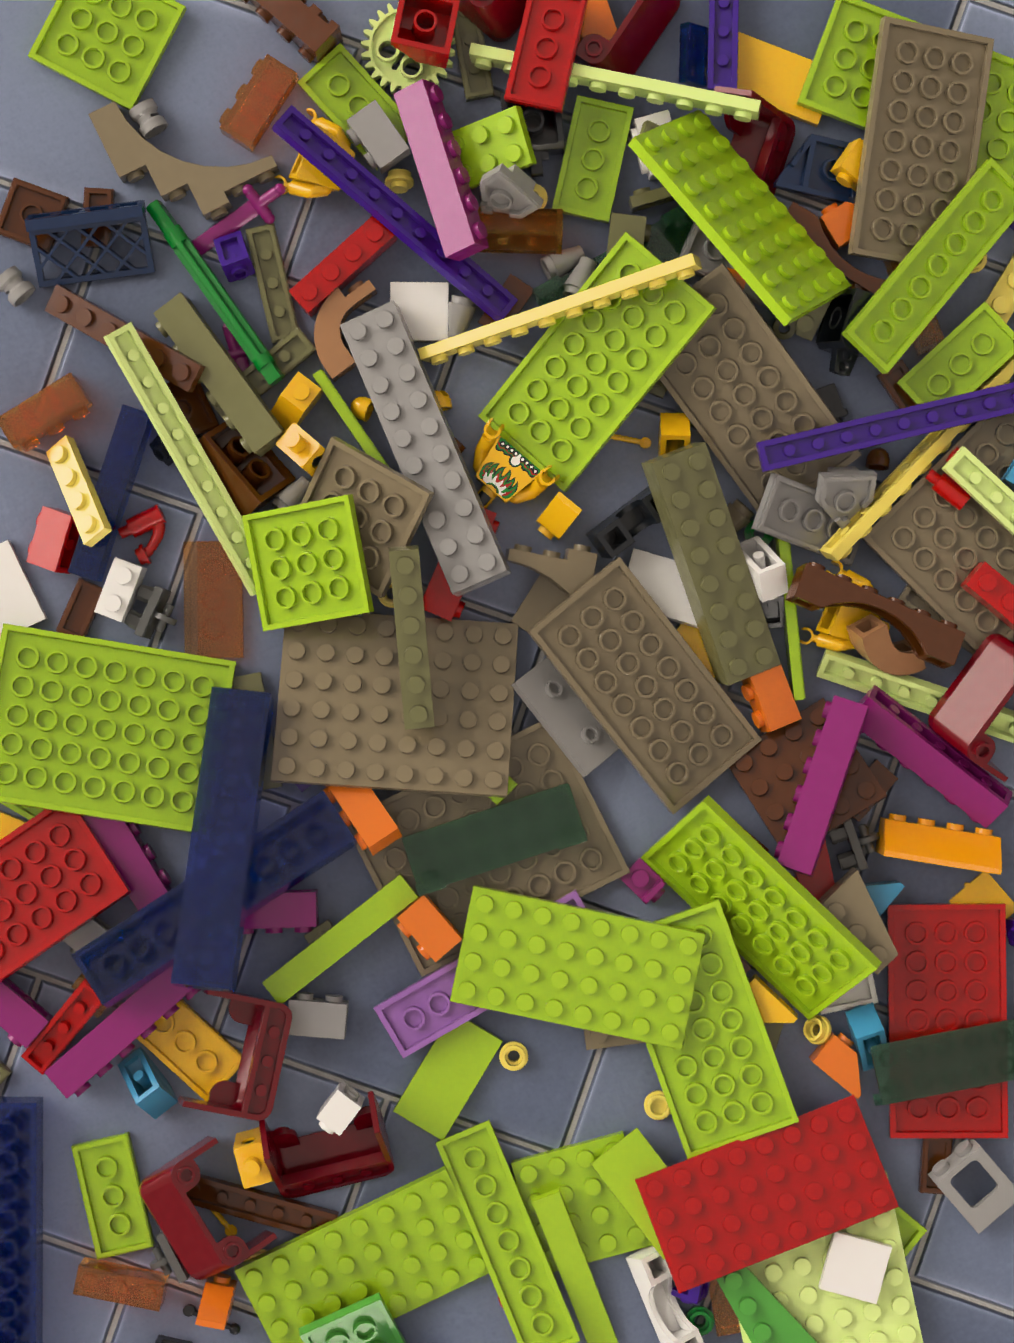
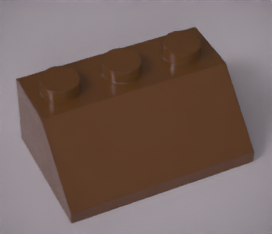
M223 422L204 434L199 439V442L240 515L256 513L275 498L274 495L293 483L296 478L272 450H269L262 457L254 452L249 454L239 441L242 436L238 430H231L226 422Z

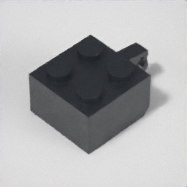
M500 93L501 111L515 105L521 106L537 164L530 166L531 178L543 177L542 161L549 160V155L564 154L562 113L505 102V93Z
M858 288L847 289L845 293L832 299L822 319L816 339L819 349L831 353L829 372L840 376H850L857 358L864 357L841 333L874 294Z

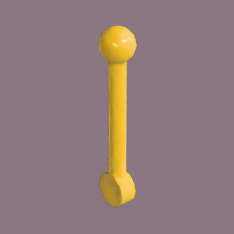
M614 434L611 437L613 440L638 444L643 449H647L651 445V440L648 437L638 439Z
M210 1210L224 1226L227 1236L237 1234V1228L233 1224H229L220 1212Z

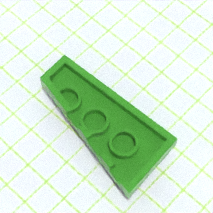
M748 1267L716 1279L751 1343H819L789 1313L783 1304L773 1296Z

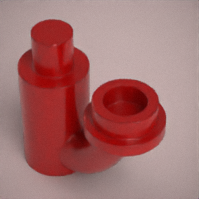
M956 447L947 457V462L959 450L958 447ZM931 469L925 476V479L933 484L931 489L958 510H961L971 498L946 473L940 475Z
M158 504L126 519L127 524L118 528L122 539L130 535L136 538L150 530L153 531L146 547L140 544L138 545L139 548L134 550L141 565L152 563L150 557L154 554L164 537L165 523L167 521Z

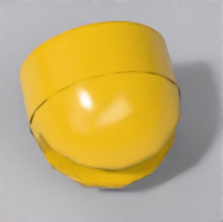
M435 390L443 411L452 409L449 394L443 390Z
M360 396L352 401L351 411L356 418L367 422L372 415L374 406L370 398Z

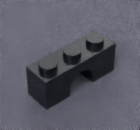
M649 486L586 534L602 558L613 559L635 542L633 537L641 530L661 522Z

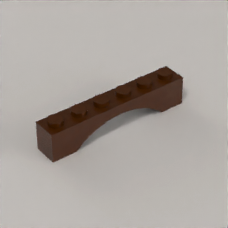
M794 201L792 202L788 212L797 223L806 229L807 234L816 245L825 251L826 256L835 267L844 273L845 278L852 284L850 289L858 288L875 294L886 280L870 276L845 261L831 246L823 232L818 216Z
M809 562L797 567L785 600L810 611L825 607L845 606L871 612L896 628L910 644L917 658L942 669L955 665L966 634L958 630L956 624L946 620H935L931 618V613L922 609H910L904 606L905 602L898 598L883 597L873 587L867 585L858 586L852 583V579L846 575L838 573L833 575L825 571L826 568L819 563Z

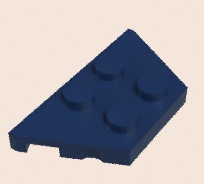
M815 134L809 135L775 180L773 188L841 204L844 202L855 204L856 191L842 186L836 180L837 176L830 172L849 142Z

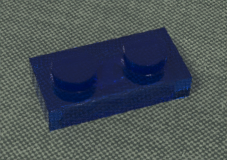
M691 22L680 24L679 83L697 88L707 86L708 27Z

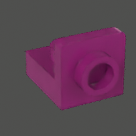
M640 857L629 867L630 873L620 877L645 904L650 900L655 903L665 892L663 889L666 884L665 881Z

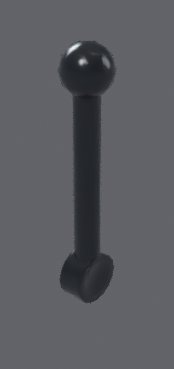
M187 1304L183 1309V1313L187 1317L192 1315L197 1317L198 1310H195L194 1305ZM227 1323L225 1327L233 1335L238 1334L241 1329L237 1323Z

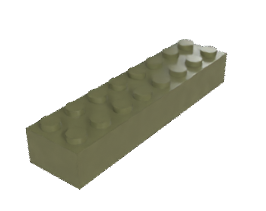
M706 442L691 443L642 462L643 471L716 681L719 684L730 686L781 665Z

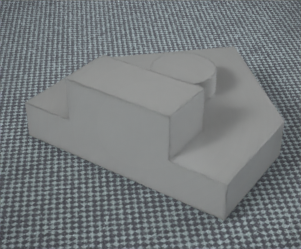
M501 163L483 174L480 180L481 213L492 215L494 211L507 213L511 218L522 219L541 208L543 199L533 191L536 182L516 164L507 168Z
M856 466L828 467L827 472H818L815 500L837 525L843 529L851 522L850 519L862 508H867L874 501L877 473L874 470H859Z

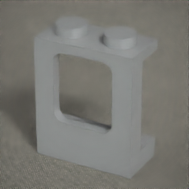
M974 1138L960 1142L951 1155L946 1159L938 1161L933 1166L932 1171L928 1173V1176L978 1234L1014 1204L1013 1183ZM976 1160L994 1179L996 1187L978 1203L971 1206L952 1186L951 1179L971 1161Z

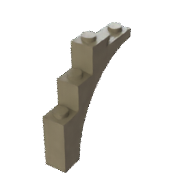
M115 101L88 114L123 183L127 181L135 183L145 177L144 173L149 171L165 202L168 200L171 202L178 201L187 195L186 191L191 189L206 220L212 218L215 221L225 217L228 214L227 210L233 208L228 197L231 195L234 197L243 195L242 188L244 185H253L257 182L260 184L268 183L276 177V173L280 172L272 155L252 163L230 167L202 166L179 160L160 151L142 138L128 123Z
M515 544L514 549H506V561L527 567L542 575L563 591L567 597L571 596L594 577L598 554L591 553V547L574 544L573 549H565L564 559L560 558L561 553L543 550V555L531 553L532 547Z

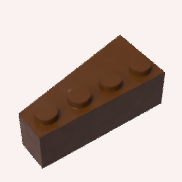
M241 0L245 4L250 1L257 8L255 13L265 23L268 24L270 21L278 27L276 31L278 35L288 44L293 41L300 48L298 53L308 63L312 61L316 64L319 63L339 43L343 42L340 26L333 20L329 22L323 15L322 10L314 3L308 7L306 5L307 0Z

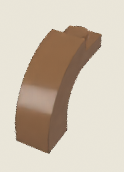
M360 280L347 290L349 294L346 297L337 288L327 297L317 315L314 328L315 348L323 367L334 382L357 366L354 358L344 346L340 324L344 323L355 309L377 294L370 280L365 283Z
M869 614L847 626L851 643L856 651L881 671L901 676L914 674L926 669L924 660L916 657L906 639L892 642L887 624L873 614Z

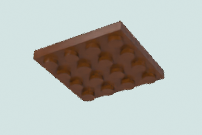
M824 698L799 712L801 720L760 736L762 740L729 767L777 844L779 840L783 842L788 832V830L783 829L785 820L789 812L794 814L797 802L793 801L798 784L804 785L807 774L802 772L808 756L813 758L816 746H813L812 742L817 728L822 730L826 720L822 718V712L826 704ZM857 749L855 750L827 834L887 797Z

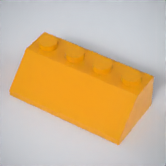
M889 813V818L880 817L878 829L880 838L876 841L875 852L883 856L998 875L1002 873L1001 837L993 835L992 829L976 827L975 832L964 831V825L947 822L946 827L935 826V820L918 818L917 823L906 821L907 816Z

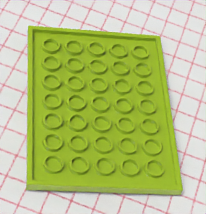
M3 623L0 638V802L207 835L236 661Z

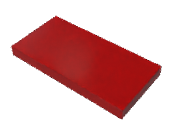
M589 0L526 1L504 95L505 102L559 113L563 112Z

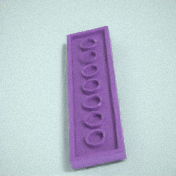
M576 889L555 901L587 908ZM459 957L374 1006L373 1009L402 1058L409 1056L488 1010L450 1001Z

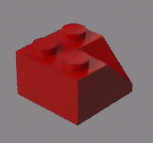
M399 0L390 44L418 63L446 69L460 0Z

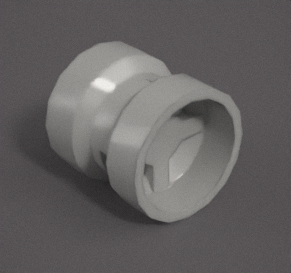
M153 98L136 104L128 112L132 121L140 126L139 132L145 140L155 137L168 127L164 116L158 114V106Z
M17 266L8 268L0 275V292L8 294V301L14 307L24 303L36 289L30 281H23L22 272Z

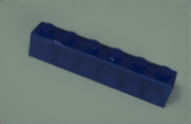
M122 405L95 487L112 531L93 547L84 545L79 535L68 569L69 573L102 582L118 528L120 527L153 427L145 411Z

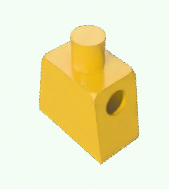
M296 423L291 424L275 444L311 477H313L318 467L312 465L313 460L318 456L322 458L325 451L322 445Z
M260 1127L236 1133L233 1150L243 1188L247 1189L273 1182L274 1180L263 1157Z

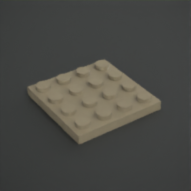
M336 436L331 437L301 504L353 494L370 591L379 598L386 596L391 585L389 547L410 545L434 492Z

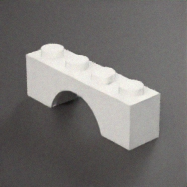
M653 1245L642 1248L626 1257L660 1343H704L699 1329L688 1320L681 1310L676 1297L671 1295L673 1278L666 1260L659 1255Z

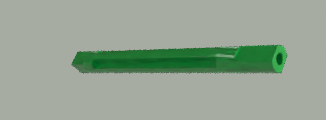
M159 200L150 203L146 210L164 234L163 237L258 372L264 376L269 385H276L285 376L276 365L275 359L164 204Z

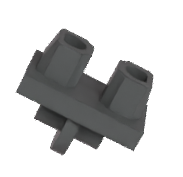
M141 585L136 599L147 603L143 614L131 609L124 623L135 630L134 634L147 639H151L154 630L163 633L167 623L175 626L177 620L170 617L174 606L167 603L172 592L159 586L154 588Z
M849 820L828 833L833 845L846 840L849 843L851 850L836 855L842 871L850 870L852 867L858 868L860 871L868 868L861 845L865 846L867 854L875 852L872 842L880 838L878 832L869 833L866 824L858 826L861 837H857L852 820Z
M159 1230L160 1233L156 1235V1239L160 1246L152 1249L156 1259L149 1264L151 1269L155 1270L161 1267L165 1276L174 1271L179 1283L188 1280L190 1275L183 1267L163 1232Z

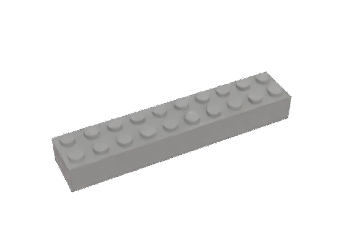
M391 301L340 324L402 475L434 492L422 518V523L452 594L459 597L511 574L399 306L394 301Z

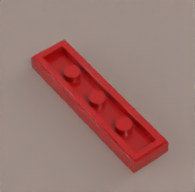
M88 975L21 1057L44 1075V1072L52 1066L111 994Z

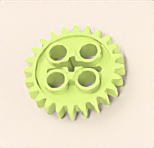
M389 3L387 4V14L378 10L379 21L369 19V24L373 29L363 30L364 36L369 40L361 41V47L368 50L361 53L362 60H371L365 65V70H375L371 78L375 81L381 78L380 87L382 89L388 84L391 85L390 91L392 95L396 93L398 88L402 90L421 79L440 86L437 77L440 76L446 79L448 77L444 68L418 63L406 54L402 58L404 53L390 44L397 9L394 10ZM452 38L451 46L455 44V38ZM384 47H393L396 50L395 54L390 58L382 57L380 52ZM450 48L449 57L456 56V51ZM402 58L399 67L393 70V65ZM448 59L446 68H453V62ZM415 63L420 69L414 75L406 74L404 68L407 64Z

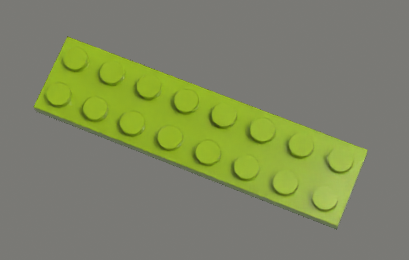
M992 158L985 160L841 333L882 374H886L892 369L1014 221V180Z
M490 1119L437 1141L436 1146L458 1193L456 1195L517 1343H577L581 1341Z

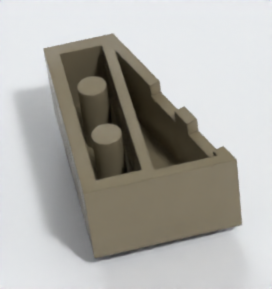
M852 867L818 901L882 962L878 969L874 971L878 975L898 955V952L858 870Z

